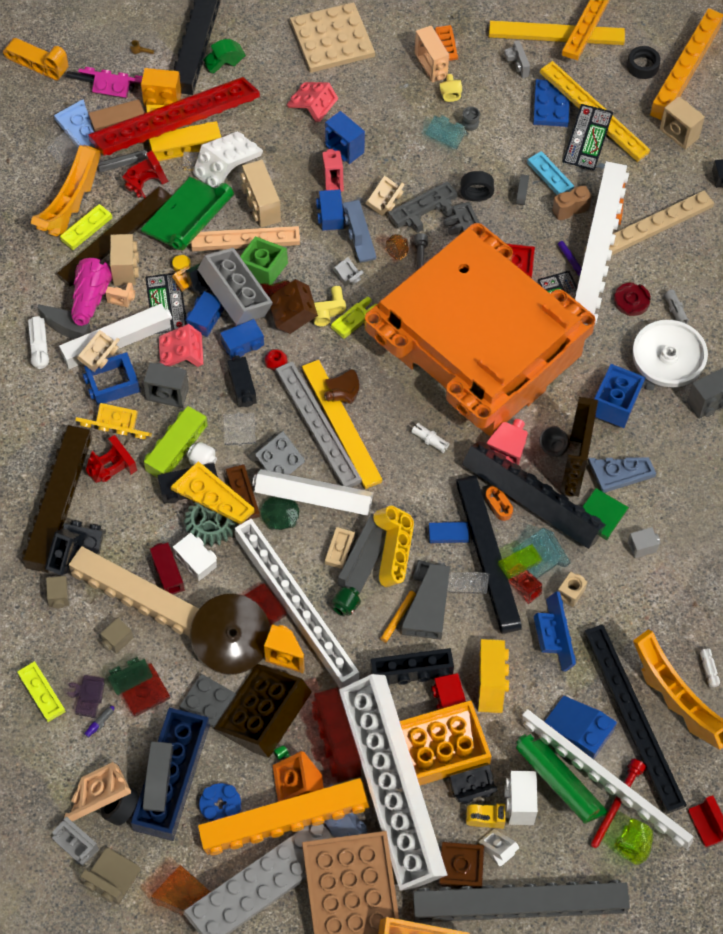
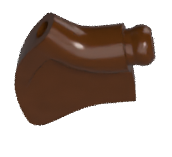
M351 369L337 378L325 379V385L328 390L324 393L326 401H344L349 404L355 401L359 391V379L355 370Z

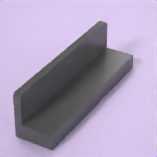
M371 513L338 577V586L353 587L359 594L385 544L387 531L376 525L373 513Z

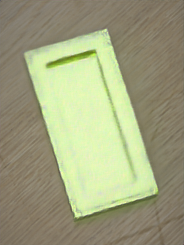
M533 544L501 559L498 561V565L509 580L542 563L543 559Z

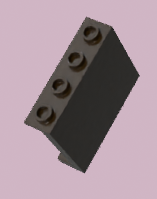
M580 396L578 399L570 441L580 442L581 447L579 456L568 454L560 493L569 497H579L598 405V400Z

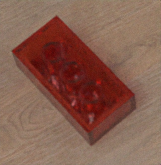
M338 687L315 693L314 701L311 702L313 708L311 710L314 721H317L319 738L320 740L323 739L325 757L329 758L331 776L336 777L337 783L361 777L362 762Z

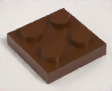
M442 842L441 856L447 876L440 878L439 886H471L472 888L481 889L484 845Z

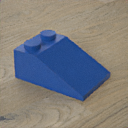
M610 364L595 396V399L598 400L595 417L625 428L646 377Z
M564 695L545 720L546 724L593 760L610 738L617 724L615 720L600 710Z

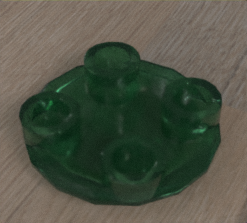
M273 496L263 504L261 516L268 529L284 530L293 528L296 525L300 510L294 500Z

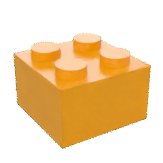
M144 68L141 88L145 107L146 105L166 106L180 100L181 85L179 71Z

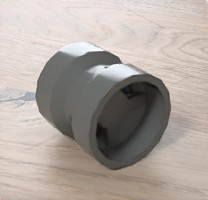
M473 106L466 107L463 110L462 127L468 131L476 130L479 126L480 111Z

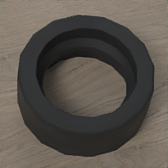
M649 46L636 47L629 54L627 69L636 78H652L659 71L661 57L654 48ZM637 58H647L654 65L651 67H641L634 60Z
M472 171L461 178V195L467 200L485 201L494 194V179L487 172ZM473 185H482V186H484V187L473 188V187H470V186H473Z
M129 787L131 794L102 807V818L116 826L125 823L136 807L137 791Z

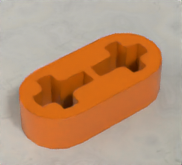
M495 486L489 487L485 495L487 504L499 520H509L513 514L512 504L504 492ZM491 493H493L494 495L498 494L497 500L495 499V497H491ZM501 506L504 510L508 509L507 514L501 512Z

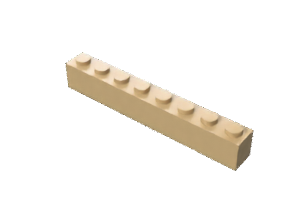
M81 546L69 563L70 572L74 578L87 581L92 588H100L109 597L120 599L124 605L137 608L141 614L154 617L159 624H167L176 633H183L189 636L190 639L191 623L199 608Z

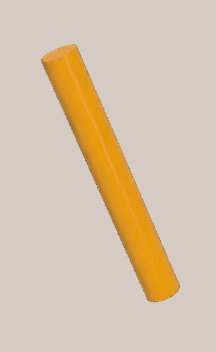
M409 591L380 639L383 642L387 643L416 597L415 592Z

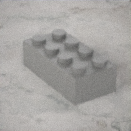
M230 248L204 256L197 270L235 324L238 325L252 319L265 317L273 302L236 250Z

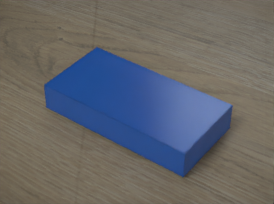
M468 522L429 523V543L469 542Z

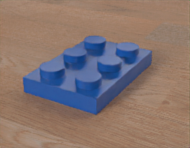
M536 79L533 125L568 127L569 99L548 80Z

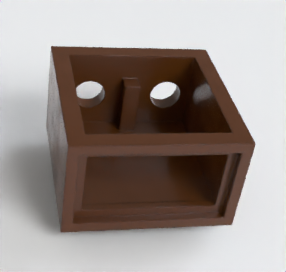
M294 279L269 296L273 302L271 310L276 328L289 334L318 316L309 285L297 279Z

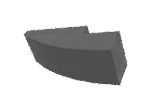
M38 304L37 308L40 318H44L45 323L60 334L74 340L91 333L89 323L79 326L73 321L72 311Z
M151 741L143 810L165 812L173 754L172 743Z

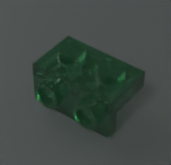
M136 656L126 661L128 665L122 668L116 666L108 670L109 674L105 677L117 695L153 677L144 658L138 659Z

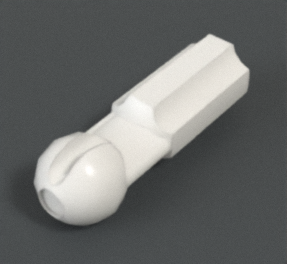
M39 316L32 317L28 320L31 364L37 369H42L49 363L45 320Z

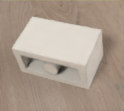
M192 533L173 546V555L198 582L217 567L216 555L211 550L208 551L204 547L203 541L199 537L196 538Z

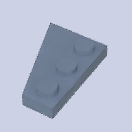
M649 457L613 460V458H606L605 460L588 458L589 466L599 488L604 493L656 476Z

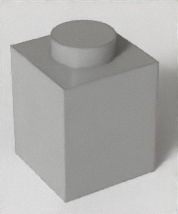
M652 527L630 533L628 544L634 558L657 553L660 538L657 533L655 534Z

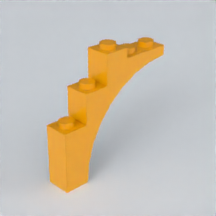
M79 145L72 168L60 192L43 212L32 216L31 224L36 225V229L48 230V234L53 236H59V234L67 231L71 214L78 213L84 192L91 191L101 156L100 150L87 145Z
M646 630L634 639L633 643L643 664L641 671L647 685L662 693L668 709L683 716L690 733L721 750L723 748V718L707 707L691 691L666 658L653 631Z

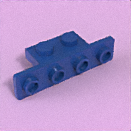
M556 591L546 599L549 613H536L533 617L541 653H557L561 670L566 672L576 664L563 601L560 592Z

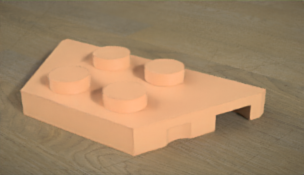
M112 762L81 777L77 791L71 800L74 806L71 813H66L64 818L67 816L71 821H75L131 794V790L119 766Z

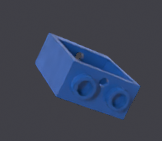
M127 352L107 358L108 362L102 369L98 367L95 372L86 365L84 366L85 373L83 378L85 384L90 385L91 388L88 391L91 400L95 399L97 406L100 403L104 404L140 392L139 382ZM123 366L128 382L98 391L93 376Z

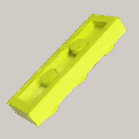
M100 204L65 231L60 236L61 241L74 250L110 221L112 214Z
M35 661L17 671L47 722L66 712Z

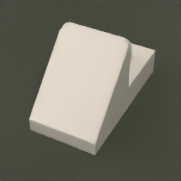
M495 829L479 841V844L484 845V850L499 866H502L513 857L515 851L519 849L516 841Z

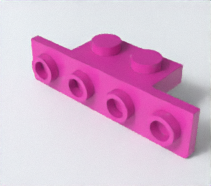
M85 67L78 71L81 74L95 76L93 93L127 98L130 83L141 84L143 77L135 75L132 78L128 77V74L121 72L115 75L111 74L112 71L103 69L101 72H97L95 68Z

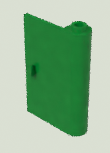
M189 177L141 228V232L172 246L176 250H184L234 196V191L226 183H221L215 189Z
M524 734L516 741L518 744L516 750L584 824L607 814V809L541 739L533 741L534 737L531 734L528 736Z

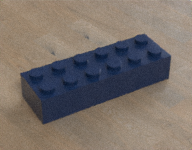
M169 707L158 742L172 743L173 746L165 812L143 810L145 779L131 821L133 831L174 841L209 731V717Z

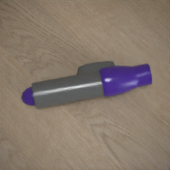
M108 706L91 723L84 735L89 738L95 732H99L104 727L105 721L114 713L115 707Z

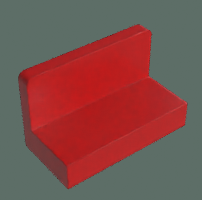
M709 796L705 798L702 804L689 808L688 813L704 846L709 847L722 842L723 814L714 796Z

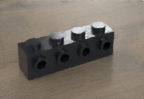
M451 648L371 658L370 670L371 674L385 675L388 686L396 683L405 685L411 681L426 682L433 678L452 675L454 663Z

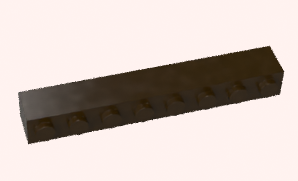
M68 425L66 432L62 433V444L56 451L55 465L52 464L50 469L51 478L45 484L44 491L46 493L44 498L40 499V511L34 517L33 532L29 533L27 539L28 547L22 553V561H24L26 569L49 573L45 566L53 537L56 531L64 527L92 441L90 429Z

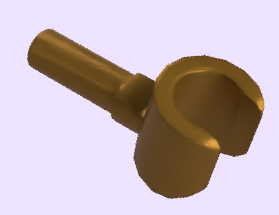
M137 40L131 42L133 46H130L133 54L140 52L154 54L155 50L141 47Z

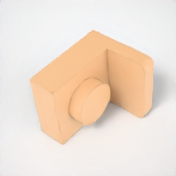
M128 283L126 290L118 287H107V303L129 307L130 301H133L135 298L133 284Z

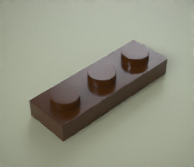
M245 465L226 469L231 489L254 507L255 512L245 521L260 517Z

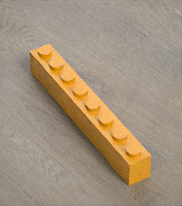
M710 8L707 9L653 101L650 116L662 120L664 108L678 96L681 97L721 27L722 13Z
M359 778L198 825L204 851L207 855H218L223 850L229 848L234 850L243 847V844L251 842L255 844L262 842L263 838L270 836L272 838L280 837L287 831H301L304 829V826L311 824L318 826L328 819L338 820L349 813H362L366 808H369L362 780Z

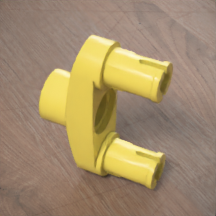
M340 286L331 288L332 301L314 303L318 314L314 318L315 325L326 326L331 322L330 317L345 312L346 302L343 300L342 288Z

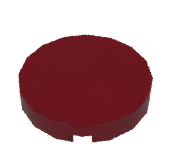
M634 282L624 283L617 288L614 295L616 308L628 316L641 315L650 306L651 295L641 284L637 285Z

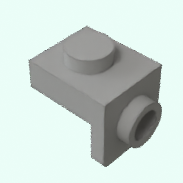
M349 257L333 268L345 286L349 283L354 285L360 281V275L364 273L362 270H357Z

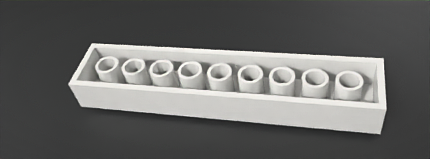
M371 674L339 689L381 830L387 831L391 863L399 889H415L447 876L386 676Z

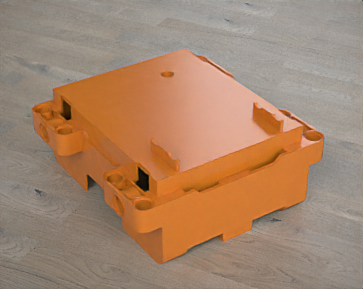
M474 223L368 311L365 315V331L411 370L413 369V363L423 368L446 388V400L476 427L480 428L487 435L492 436L503 422H508L524 406L531 405L546 391V387L582 356L584 342L593 333L596 319L590 311L565 291L558 289L551 294L511 262L513 251L510 246L484 225ZM462 268H468L469 271L467 273H461L459 270ZM399 320H401V328L397 329L396 327L399 325ZM473 382L484 390V398L482 400L470 391Z

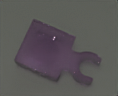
M84 680L83 686L71 682L69 683V688H75L76 690L75 692H67L70 698L81 696V702L102 704L105 684L102 681Z

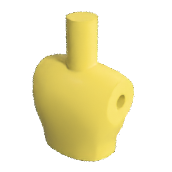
M448 74L446 76L447 81L440 83L441 95L447 102L457 101L461 98L462 93L461 80H453V75Z

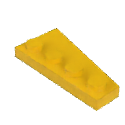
M199 461L171 486L172 491L239 524H242L255 512L254 507Z

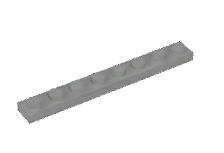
M293 361L276 368L277 375L341 485L353 487L362 483L360 475Z

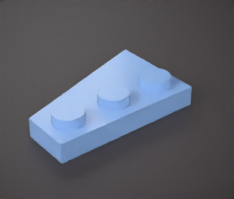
M84 99L54 115L56 122L78 148L79 145L95 147L88 137V134L93 133L94 130Z

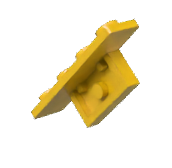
M100 403L96 421L75 418V421L80 422L79 426L91 428V424L97 425L98 430L109 432L110 428L116 429V434L126 436L128 432L135 433V438L146 440V436L152 437V433L134 430L138 415L136 410Z

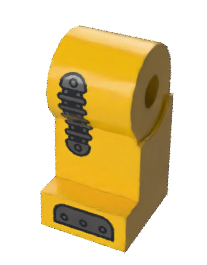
M505 804L468 805L466 807V824L475 827L504 829Z

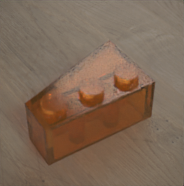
M180 865L151 895L153 904L160 905L176 914L179 913L185 916L184 910L211 891Z

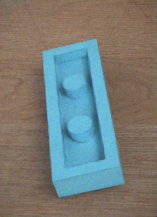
M542 151L527 160V164L556 195L563 192H571L574 189V185Z

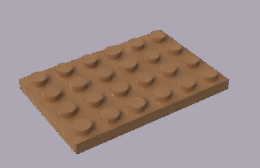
M387 831L302 842L314 934H378L380 919L385 917L399 919Z

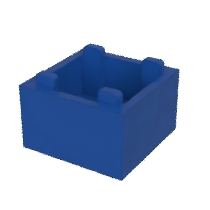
M339 111L325 122L326 147L340 151L342 161L350 164L364 153L365 131L342 111Z

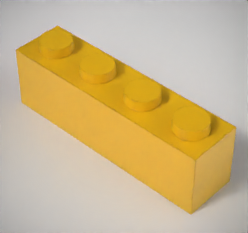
M217 121L207 122L205 124L176 129L175 131L161 134L159 137L150 138L149 145L157 160L163 161L197 154L200 152L203 144L221 138Z

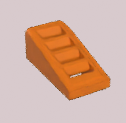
M452 26L436 27L435 32L439 39L445 40L441 42L447 52L452 51V53H449V61L458 60Z

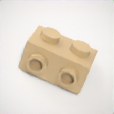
M384 175L365 204L383 216L386 211L389 212L395 206L393 201L395 198L398 200L404 192L402 188L405 184L402 182L398 186Z
M99 330L76 359L93 372L98 367L102 369L108 362L107 356L109 354L113 356L118 350L117 344L120 339L116 338L113 340Z

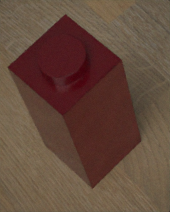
M159 543L149 548L163 590L172 595L185 591L183 580L169 543Z

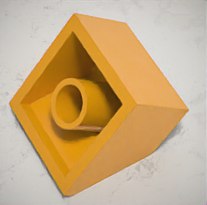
M272 624L264 645L265 661L304 673V653L292 630L283 625L276 626Z

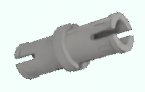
M674 290L665 292L664 296L670 306V312L674 314L677 321L687 324L689 319L683 310L684 305L679 301Z

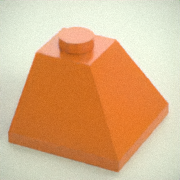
M303 751L273 765L278 802L324 789L322 774Z

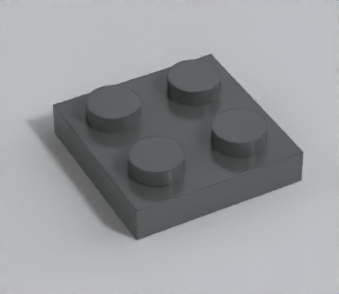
M201 674L179 707L182 711L209 717L210 727L214 729L236 696V693Z

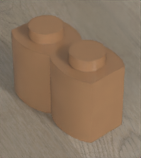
M586 186L576 187L571 192L560 193L554 198L552 211L558 220L568 219L573 214L584 213L590 207L592 195Z

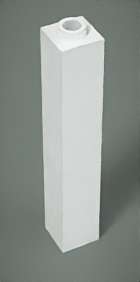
M161 303L59 345L61 355L68 369L83 364L76 358L99 330L113 340L116 338L120 339L117 346L122 348L170 328L172 316L168 309L165 310Z
M262 469L257 475H254L252 483L255 486L254 492L363 515L369 514L374 493Z

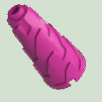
M85 258L80 260L75 270L74 302L71 315L73 321L79 326L89 323L112 279L111 267L106 262H104V265L100 264V259Z

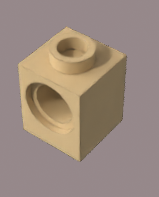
M570 572L558 589L562 601L574 607L586 590L588 581L580 574ZM569 586H575L577 590H571Z

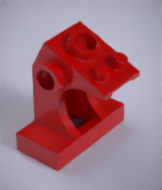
M153 150L146 153L148 159L132 166L122 176L125 182L124 186L130 192L134 191L138 198L140 196L144 199L146 198L142 188L147 180L158 179L162 185L168 182Z
M115 435L108 438L111 448L108 453L98 457L92 451L88 458L86 471L95 483L107 482L113 475L125 468L130 475L137 471L136 462ZM111 461L113 463V466L104 468V465Z

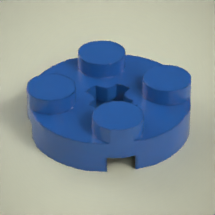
M224 783L214 784L205 788L199 802L201 814L209 822L241 812L242 807L241 798L236 788ZM218 800H222L223 802L227 803L226 805H223V809H219L218 806H215V803H218Z

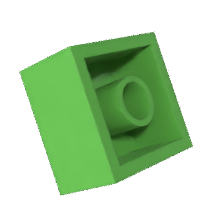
M256 236L240 255L258 283L271 287L288 264L287 248Z

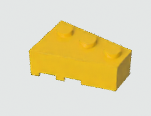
M481 639L479 651L478 712H503L505 692H509V680L505 679V676L509 675V664H505V661H508L509 649H505V640Z

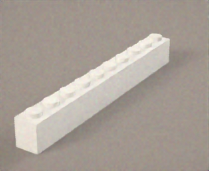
M607 161L575 297L577 302L595 316V325L598 318L595 310L596 308L600 309L602 298H599V292L603 293L605 286L602 278L603 276L607 277L609 266L605 265L606 261H610L612 250H609V247L614 245L616 236L612 233L613 229L617 230L619 219H616V215L620 214L622 204L619 201L620 198L624 199L626 188L622 187L623 183L627 184L629 173H626L627 165Z
M250 519L235 528L236 540L339 688H344L358 681V669L254 521Z

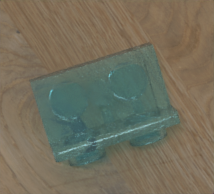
M434 115L425 134L457 150L464 135L467 136L468 134L465 126L458 122L454 125L449 122V118L443 115L440 117Z

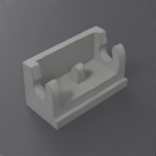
M67 816L52 832L54 835L52 840L82 867L99 850L97 843Z

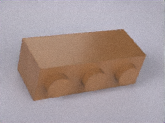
M138 99L90 112L89 118L93 130L96 132L142 115L144 111Z

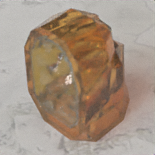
M395 234L386 240V250L389 255L395 260H402L409 251L408 239L402 237V235Z

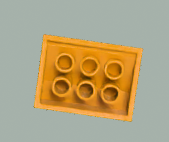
M472 701L400 721L419 785L449 777L448 774L484 763L490 764L492 756Z

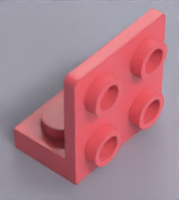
M304 82L291 97L287 106L288 108H307L315 122H320L338 100V97L329 82Z
M187 324L159 336L160 363L165 366H172L188 360L196 367L204 365L202 333L190 324Z

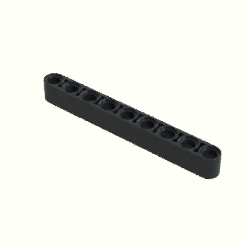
M476 475L456 479L460 500L500 632L505 634L522 630L521 619Z

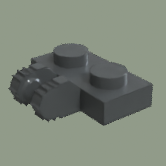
M470 202L453 206L452 211L454 215L447 217L443 221L445 226H450L447 230L450 235L458 234L461 230L464 232L472 224L480 223Z

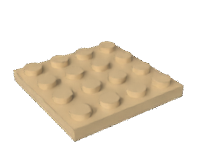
M354 2L290 18V23L310 73L375 57L374 48Z

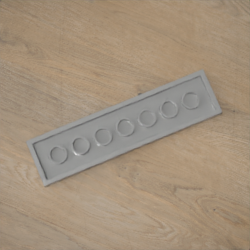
M323 824L305 826L303 830L292 835L184 910V915L199 934H230L306 880L302 842L334 837Z

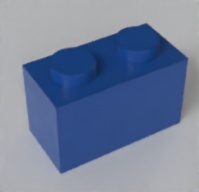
M341 190L319 191V198H316V207L320 209L318 224H322V231L344 229Z
M204 291L201 297L196 299L193 310L188 312L186 321L187 324L201 332L203 336L208 337L223 313L224 307L216 296Z
M252 319L221 332V343L230 359H233L236 355L242 357L245 353L258 350L264 346V335L256 321Z

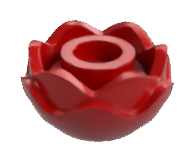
M279 349L270 350L264 358L266 367L272 371L288 362L287 355Z

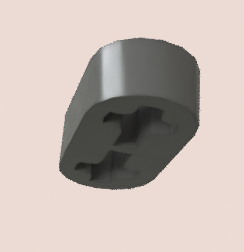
M520 175L516 201L518 205H525L529 175Z

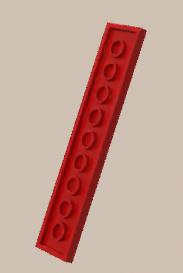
M244 77L88 134L89 141L100 150L103 156L111 155L134 144L143 143L150 138L159 137L166 132L175 131L177 128L190 125L195 121L206 119L211 115L222 113L227 109L238 107L246 102H251L260 97V92Z

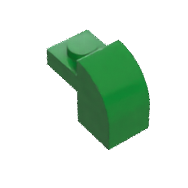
M223 39L211 45L213 51L203 60L209 71L214 74L225 63L236 66L246 55L238 42L232 39Z

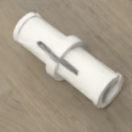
M417 423V427L414 426L412 429V433L423 439L425 444L432 445L442 453L445 452L444 449L447 450L449 447V442H446L437 436L435 431L428 430L420 423Z

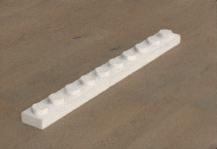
M527 709L523 714V726L529 732L534 731L539 735L542 742L547 745L551 744L560 756H566L577 769L586 771L590 779L604 785L608 793L617 795L628 808H634L643 820L652 822L660 833L669 835L677 846H683L685 849L690 847L694 836Z

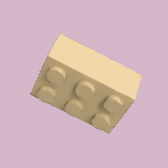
M263 160L242 165L243 173H240L243 184H241L243 194L248 196L247 203L249 208H253L252 214L255 222L258 221L261 228L281 222L280 200Z

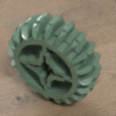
M194 502V506H189V512L185 513L186 519L184 520L186 532L192 533L196 538L199 537L203 541L204 546L207 543H210L211 547L214 545L213 543H217L220 546L221 540L227 543L228 537L233 536L237 522L199 503ZM201 515L202 520L200 524L196 525L195 521ZM225 517L226 523L221 528L220 522H222V519Z

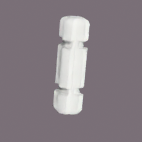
M703 649L700 652V657L703 660L702 664L708 678V685L711 688L717 687L720 684L719 676H717L718 673L712 658V652L710 649Z

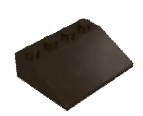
M257 664L214 727V730L253 753L270 758L312 691L300 677Z

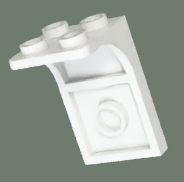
M234 132L201 146L193 174L205 184L216 189L221 183H224L225 178L233 168L260 157L263 150L256 143L244 137L242 133Z

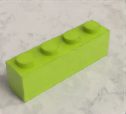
M189 406L184 411H181L175 423L167 428L165 436L156 442L154 450L145 456V471L158 478L157 475L172 472L208 426L207 416Z

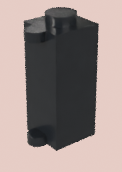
M236 355L232 360H227L229 375L238 408L243 406L250 407L253 404H257L255 388L246 356L240 358L239 355Z

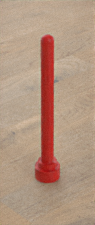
M634 758L631 759L627 766L629 768L627 770L628 775L623 782L631 787L636 777L643 774L646 768L644 763ZM617 795L591 841L593 848H597L600 845L622 804L621 798Z

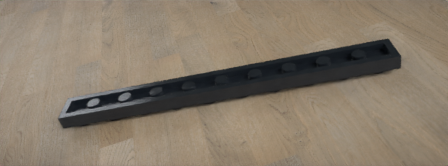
M604 625L585 630L584 635L640 758L646 765L645 769L666 814L685 808L687 804Z

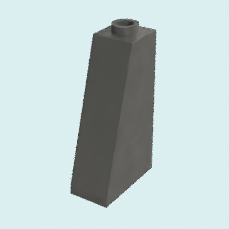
M443 563L430 564L403 623L402 635L442 639L450 566H446Z

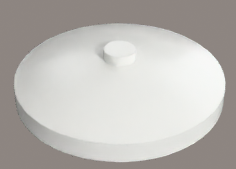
M660 320L650 323L638 333L634 341L632 356L636 368L647 380L664 387H681L692 383L702 374L706 366L708 350L702 336L691 326L675 320Z

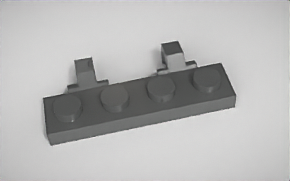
M447 181L389 211L388 217L397 228L406 224L408 227L412 226L418 233L423 230V222L420 220L422 215L434 209H441L446 217L453 214L451 200L457 198V192Z

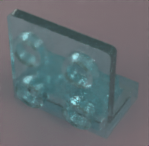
M542 528L513 549L530 581H535L556 565L566 567L571 564L554 533L545 528Z

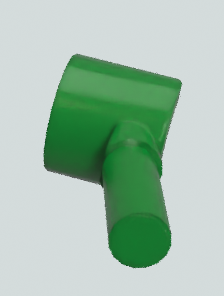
M280 746L274 751L278 760L290 757L285 746Z

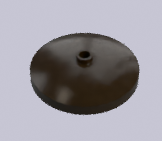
M223 594L208 600L196 612L191 623L190 641L195 655L203 665L220 674L235 675L252 669L264 658V645L271 628L265 612L256 602L239 594ZM230 630H234L236 632V634H234V637L230 636Z

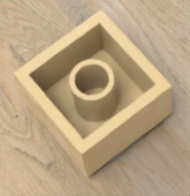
M678 96L664 108L660 130L686 150L699 139L705 116Z
M133 234L111 235L110 266L114 286L128 285V283L136 285V278H139L137 241H134Z

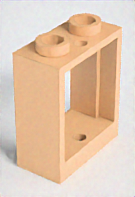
M432 25L416 30L415 55L432 83L443 80L448 75L449 53Z

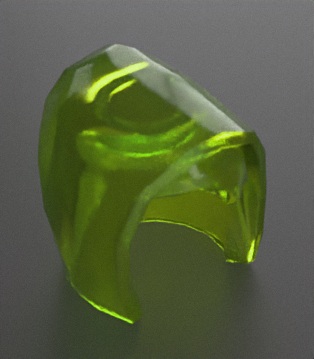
M631 818L629 825L624 827L622 835L615 839L613 848L633 864L639 865L650 856L653 830L645 823Z

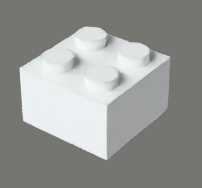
M511 771L510 777L506 778V785H504V797L507 798L505 818H509V825H534L538 812L536 771Z

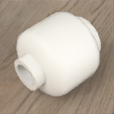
M202 442L193 444L187 453L189 463L193 466L198 461L202 465L213 462L215 464L217 461L215 449Z

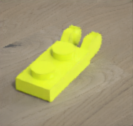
M366 297L331 324V328L345 339L365 322L366 313L377 304L366 310L365 308L372 302L370 297Z

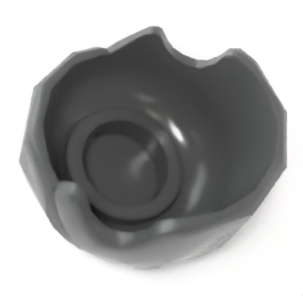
M558 426L547 427L541 432L539 437L542 450L552 457L562 456L570 445L566 432Z

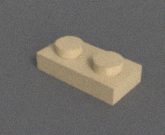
M336 527L325 559L326 565L343 569L355 537V532Z

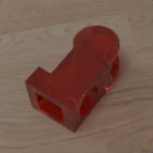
M517 564L506 573L509 583L524 596V600L528 604L542 594V583L522 565Z

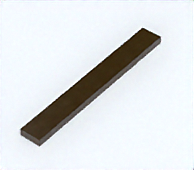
M159 186L57 273V277L71 287L74 284L75 270L80 260L85 258L103 260L111 252V235L133 234L152 218L172 195Z

